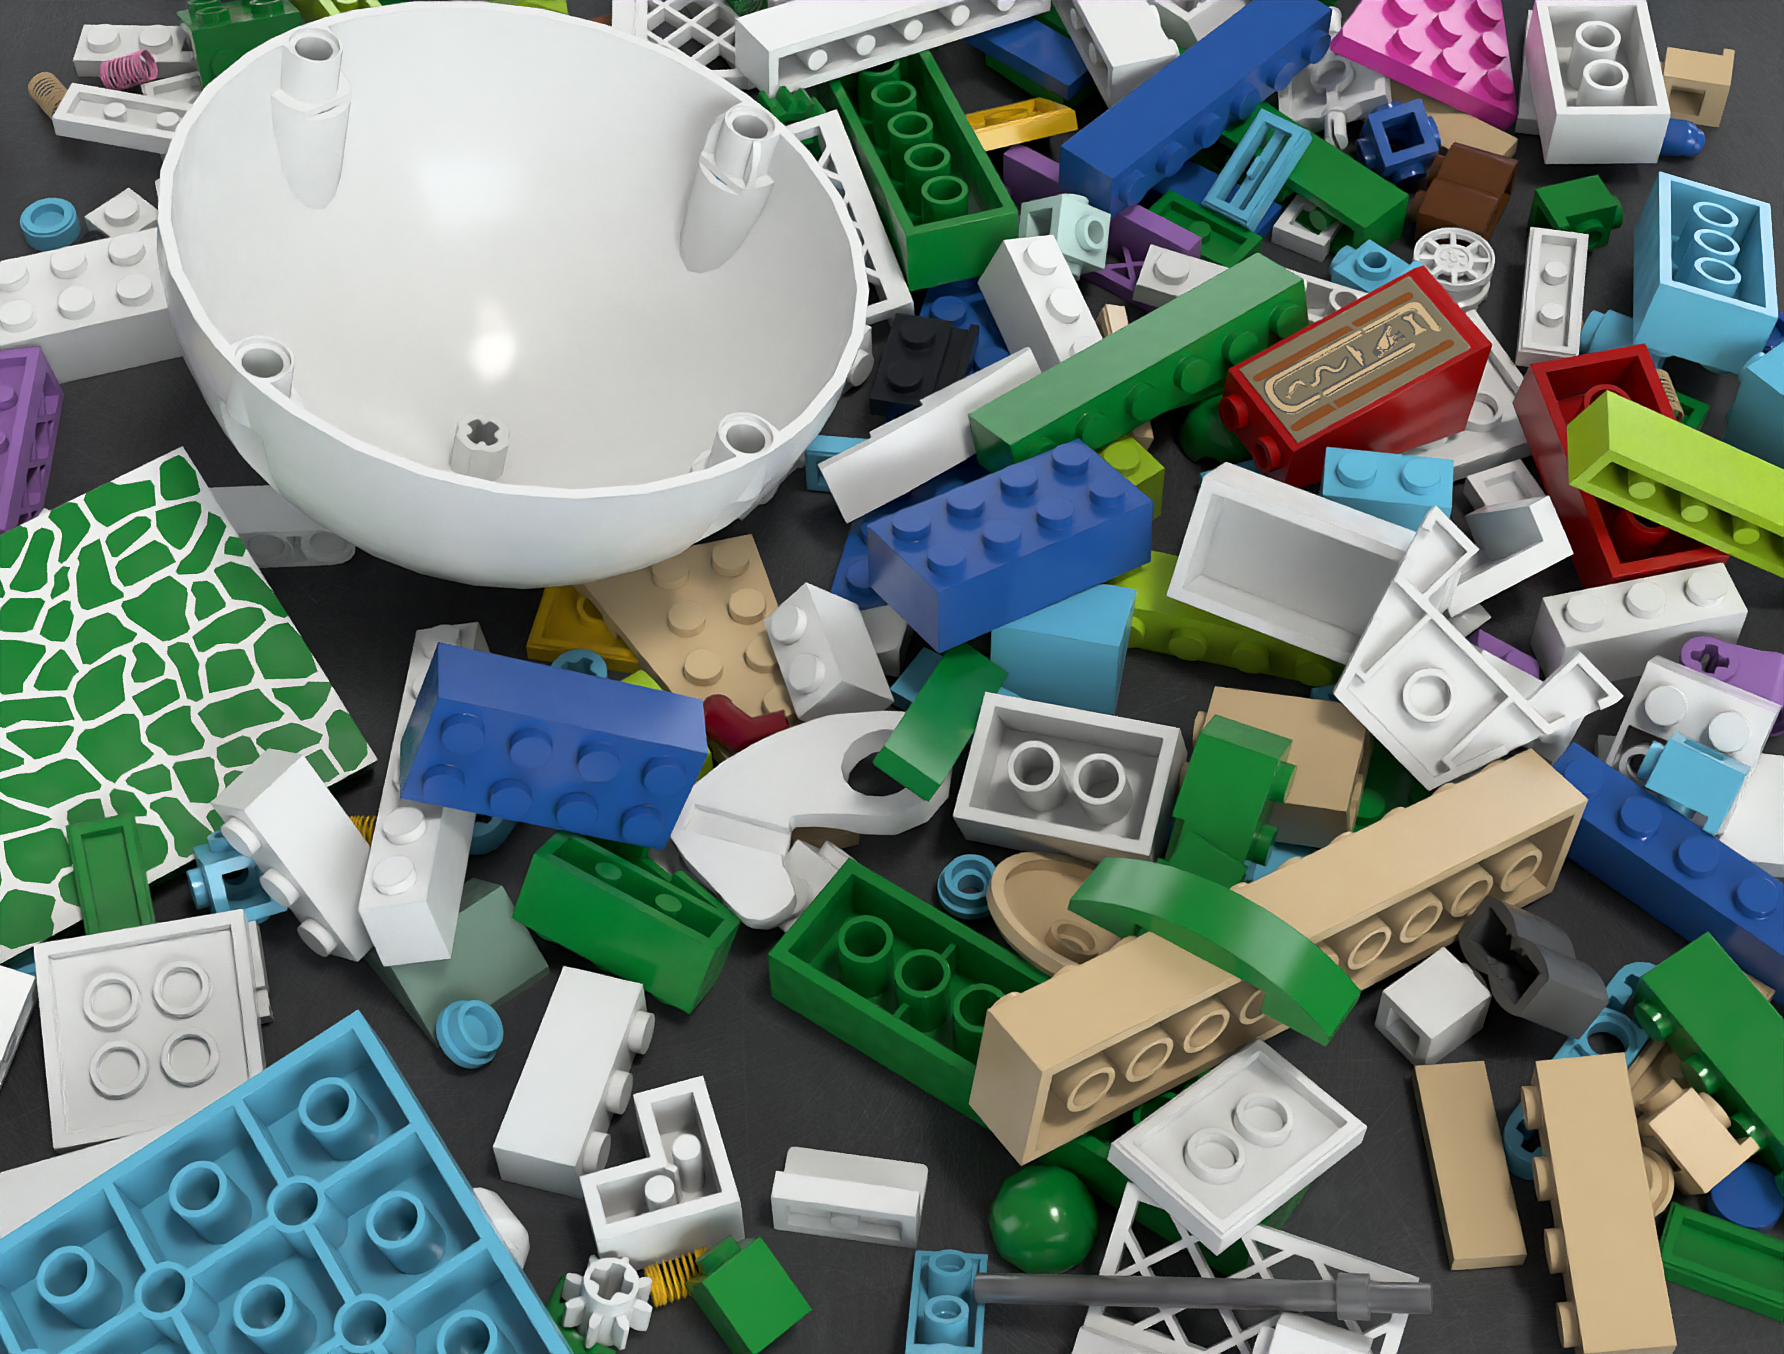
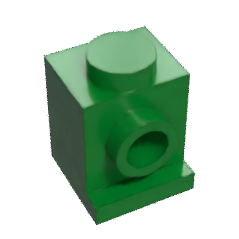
M1597 174L1535 189L1526 231L1529 234L1530 227L1589 234L1588 252L1607 246L1611 230L1622 226L1623 210L1619 199L1615 195L1610 194Z

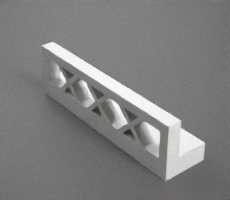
M837 109L786 126L799 141L818 135L819 146L822 151L818 164L841 195L862 243L864 261L867 266L865 267L867 280L874 284L881 301L867 306L865 324L870 325L888 319L890 327H892L896 313L914 315L913 299Z

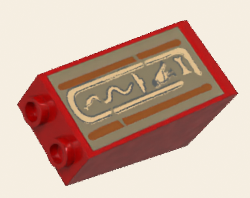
M1423 265L1406 272L1228 369L1223 395L1219 402V414L1224 426L1230 432H1234L1250 452L1260 472L1267 474L1271 479L1299 489L1321 481L1326 447L1399 454L1465 431L1493 344Z

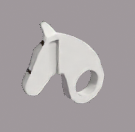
M871 711L828 715L777 732L720 763L694 784L667 843H673L688 869L714 892L727 908L741 919V922L754 929L769 930L776 928L790 918L797 904L792 880L785 870V859L790 847L792 831L796 827L818 826L843 829L860 834L897 835L927 822L949 796L952 768L929 802L924 801L907 788L898 793L883 797L866 796L853 790L848 785L849 774L860 760L871 753L881 750L905 712Z

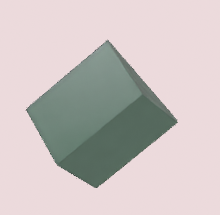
M471 878L464 883L451 959L384 967L375 946L363 956L436 1048L440 1047L436 1035V1021L440 1012L451 1003L459 1000H480L495 1010L550 974L549 966L526 926L511 918L515 907L502 885L477 878Z

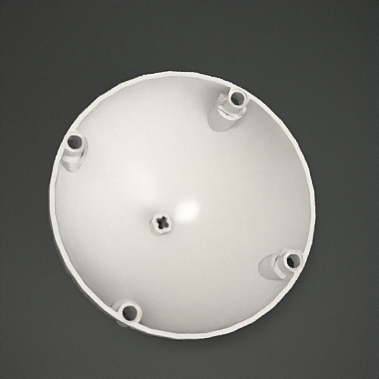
M413 1L352 10L293 28L247 52L204 88L178 123L160 170L157 256L171 324L183 358L222 430L250 466L284 499L314 522L372 556L423 575L474 586L518 589L556 587L589 583L640 570L684 552L694 543L721 530L744 514L764 497L790 470L822 430L834 410L864 338L869 286L862 243L841 195L810 151L772 113L722 77L674 51L605 24L545 9L482 1Z

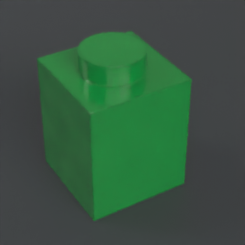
M732 1235L721 1239L695 1260L701 1271L684 1284L733 1354L759 1353L812 1310L761 1236L741 1239L739 1242H736Z

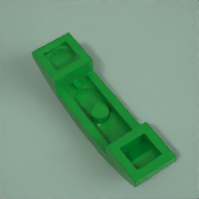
M1105 857L1069 900L1067 910L1122 939L1128 936H1136L1142 928H1145L1266 992L1260 1009L1261 1013L1325 1047L1351 1012L1361 993V990L1326 953L1284 920L1246 897L1187 871L1145 860Z

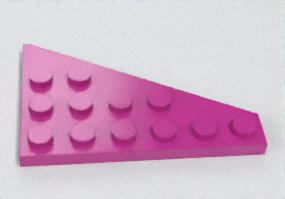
M1360 0L1354 11L1343 23L1344 25L1329 43L1330 51L1505 131L1518 118L1501 0Z

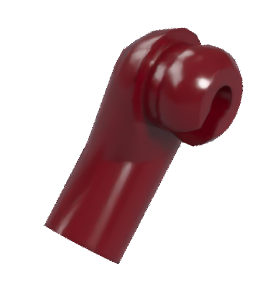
M713 694L703 701L706 736L733 754H737L766 737L790 728L784 709L750 717L734 705L732 700L725 695Z

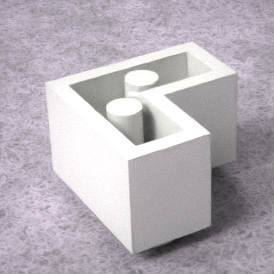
M703 1075L633 1094L640 1136L647 1158L579 1176L599 1259H622L625 1256L629 1258V1264L635 1270H640L644 1266L651 1265V1263L655 1265V1262L661 1264L662 1260L668 1262V1258L675 1260V1255L679 1259L681 1258V1253L686 1257L688 1256V1251L693 1255V1251L696 1248L699 1249L705 1246L709 1249L728 1235H732L736 1242L745 1239L740 1198Z

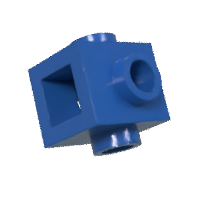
M1421 98L1403 104L1401 101H1393L1373 109L1365 119L1359 134L1360 139L1355 140L1359 163L1388 182L1393 181L1396 187L1406 186L1424 178L1427 175L1426 170L1430 169L1439 152V148H1441V138L1437 124L1432 116H1427ZM1390 145H1397L1402 150L1392 153Z

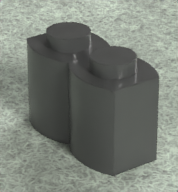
M1486 896L1458 932L1460 947L1465 958L1475 969L1488 974L1494 998L1505 1011L1512 1015L1579 1040L1609 1003L1606 987L1599 974L1588 964L1576 959L1574 947L1569 936L1559 925L1494 897Z

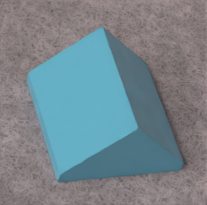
M1098 584L992 630L990 661L1009 673L1001 687L1027 700L1115 716L1137 590Z

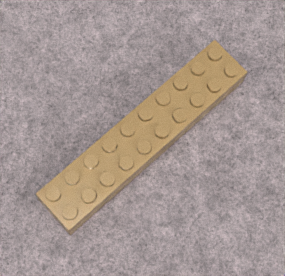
M1530 748L1505 761L1497 759L1489 763L1480 773L1457 784L1447 783L1438 788L1430 797L1407 808H1394L1380 821L1355 833L1351 831L1342 833L1328 846L1303 858H1290L1281 864L1276 871L1249 884L1245 882L1238 883L1232 886L1230 890L1267 909L1307 937L1326 953L1360 990H1363L1437 952L1442 947H1447L1458 941V932L1486 896H1491L1522 908L1553 892L1588 799ZM1150 931L1139 937L1128 936L1117 942L1108 952L1081 965H1067L1055 973L1051 979L1022 993H1009L995 1002L991 1008L987 1009L969 1105L1016 1161L1023 1166L1224 1062L1255 1038L1259 1037L1265 1041L1290 1027L1260 1012L1266 992Z

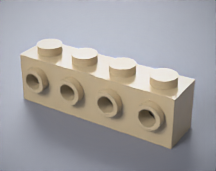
M1625 1053L1536 1061L1531 1085L1521 1086V1103L1526 1129H1539L1543 1156L1532 1157V1169L1538 1201H1551L1555 1228L1544 1229V1244L1550 1274H1563L1567 1301L1556 1302L1557 1325L1562 1348L1575 1347L1576 1354H1673L1677 1342Z

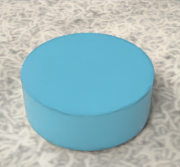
M60 198L38 200L29 205L20 217V226L26 242L32 248L40 251H51L69 246L78 238L81 231V225L74 206Z

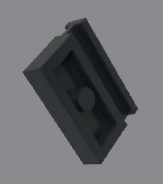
M896 313L869 398L870 414L898 418L922 406L921 399L968 377L979 343V325L970 324L969 330L953 327V321Z

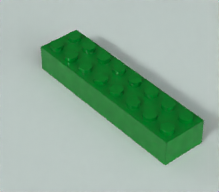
M851 858L846 860L768 953L771 995L773 998L991 1131L969 1105L987 1009L991 1008L995 1002L1009 993H1022L1052 977ZM1211 1069L1036 1159L1045 1165H1055L1073 1172L1086 1185L1090 1193L1119 1210L1127 1182L1130 1179L1107 1160L1111 1143L1209 1073ZM1313 1181L1262 1220L1260 1224L1281 1230ZM1139 1201L1134 1220L1172 1243L1182 1239L1169 1213L1164 1209ZM1239 1238L1218 1256L1202 1242L1197 1241L1207 1264L1227 1277L1254 1264L1242 1238ZM1255 1241L1263 1256L1270 1245Z

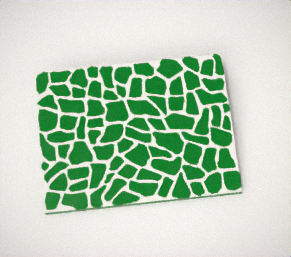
M183 446L0 535L1 966L8 968L33 954V944L61 940L84 927L66 825L134 812L149 889L152 891L197 866L192 847L208 843L207 837L213 832L221 830V827L225 824L210 802L267 749L303 754L331 793L373 771L378 761Z

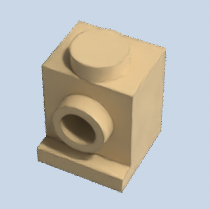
M1667 47L1664 62L1660 61L1671 112L1670 118L1683 119L1694 124L1719 128L1731 86L1735 50L1724 48L1722 55Z
M1673 1078L1660 1084L1638 1104L1645 1112L1637 1119L1640 1142L1643 1147L1656 1150L1667 1159L1673 1170L1674 1185L1683 1196L1706 1194L1760 1149L1751 1136L1733 1138L1727 1130L1731 1126L1728 1115L1712 1097L1704 1092L1697 1094L1692 1087L1681 1089Z

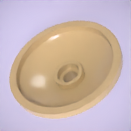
M1044 851L1023 852L1012 855L1000 862L994 870L986 890L988 908L999 932L1023 959L1041 972L1053 977L1063 967L1070 964L1081 965L1108 952L1120 941L1121 938L1067 910L1071 897L1098 865L1060 853Z

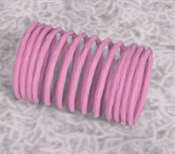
M144 49L118 57L117 59L108 60L100 66V76L106 89L116 91L154 81L158 75V68L154 57ZM141 56L145 59V61H146V63H147V65H148V67H149L150 77H148L147 67H146L144 61L141 59ZM108 65L110 66V75H111L112 81H113V83L115 84V86H116L117 88H115V87L112 85V83H111V81H110V79H109V75H108ZM112 70H113V72H114V74H115V76H116L117 83H116V81H115V79H114V77H113Z

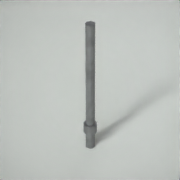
M977 1272L974 1283V1294L977 1303L1337 1312L1338 1320L1370 1321L1371 1313L1432 1314L1433 1312L1432 1283L1370 1281L1369 1273H1338L1337 1281Z

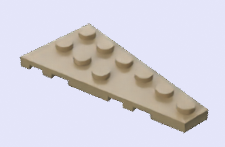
M752 534L693 545L674 557L640 570L589 583L572 585L580 595L592 601L603 615V621L606 623L608 630L615 638L620 636L637 656L639 668L645 671L663 691L699 698L702 701L713 694H722L729 697L734 705L750 717L784 709L790 728L806 722L797 717L763 622L768 615L778 608V604ZM706 736L707 743L713 749V758L718 764L735 755ZM818 826L796 827L792 831L789 851L797 839L821 848L825 841L831 842L840 849L859 845L860 833Z

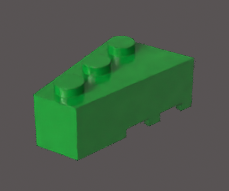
M1215 714L1199 733L1172 814L1173 817H1176L1166 856L1165 859L1158 858L1156 863L1167 865L1187 831H1192L1251 868L1242 881L1247 884L1251 883L1256 865L1267 866L1277 840L1279 828L1269 825L1275 802L1282 805L1285 804L1295 779L1297 765L1287 762L1293 740Z

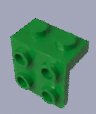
M191 0L187 2L188 9L176 13L179 25L191 39L201 91L247 52L278 35L302 25L299 10L288 0H236L220 3V0Z

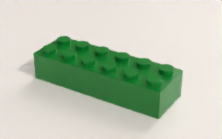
M929 49L812 86L813 97H816L825 111L830 112L837 109L909 291L934 288L941 284L982 276L1003 240L1019 238L1018 210Z

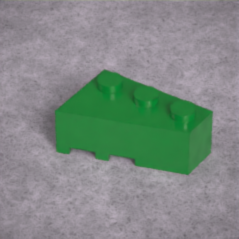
M558 830L534 853L511 918L533 929L543 939L557 942L592 961L599 969L616 974L627 981L643 984V989L651 993L660 1002L675 1006L690 1014L716 984L740 926L741 919L682 870L675 872L672 877L648 857L649 847Z

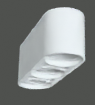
M270 485L209 488L258 568L335 565L350 560L355 554V545L314 522L284 499Z

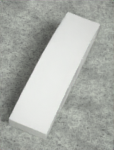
M1026 347L921 399L922 406L870 431V439L817 464L845 522L849 523L896 499L975 454L976 451L968 414L1042 373L1031 348Z

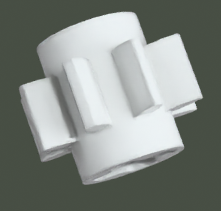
M595 1255L589 1256L584 1277L574 1273L566 1275L562 1297L567 1302L564 1307L562 1326H576L578 1333L585 1337L586 1348L590 1349L597 1342L604 1346L615 1345L619 1350L625 1349L630 1327L638 1331H646L653 1309L647 1303L653 1282L651 1277L639 1278L636 1270L629 1264L628 1257L624 1256L622 1259H598Z

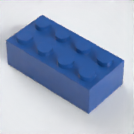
M1078 438L867 524L869 586L933 649L941 653L1151 562L1153 501Z
M438 642L400 742V798L664 850L708 755L703 701L699 698Z

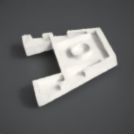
M1433 506L1423 518L1332 691L1339 701L1428 791L1507 755L1509 751L1534 739L1558 731L1598 709L1602 710L1609 707L1623 697L1621 692L1580 651H1576L1527 698H1524L1429 602V597L1479 550L1437 506Z

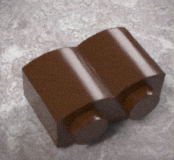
M1457 142L1451 145L1446 156L1437 154L1427 179V187L1429 188L1427 191L1420 189L1417 191L1409 212L1408 222L1416 224L1413 242H1418L1422 236L1436 229L1460 228L1476 233L1489 243L1495 226L1500 221L1512 195L1519 160ZM1449 238L1435 241L1439 245L1450 244ZM1456 239L1457 245L1467 247L1471 244L1466 240Z

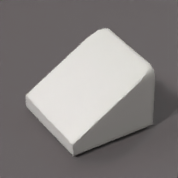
M890 605L860 611L884 675L900 677L914 629Z

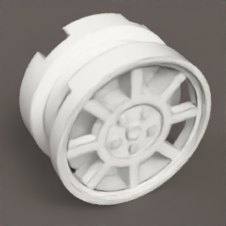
M1460 228L1436 229L1418 240L1414 248L1412 262L1418 260L1424 264L1427 270L1464 312L1474 309L1477 311L1478 305L1482 301L1486 302L1495 264V255L1489 243L1476 233ZM1445 238L1450 240V244L1439 245L1435 242L1438 239ZM1456 239L1466 240L1471 244L1467 247L1457 245Z

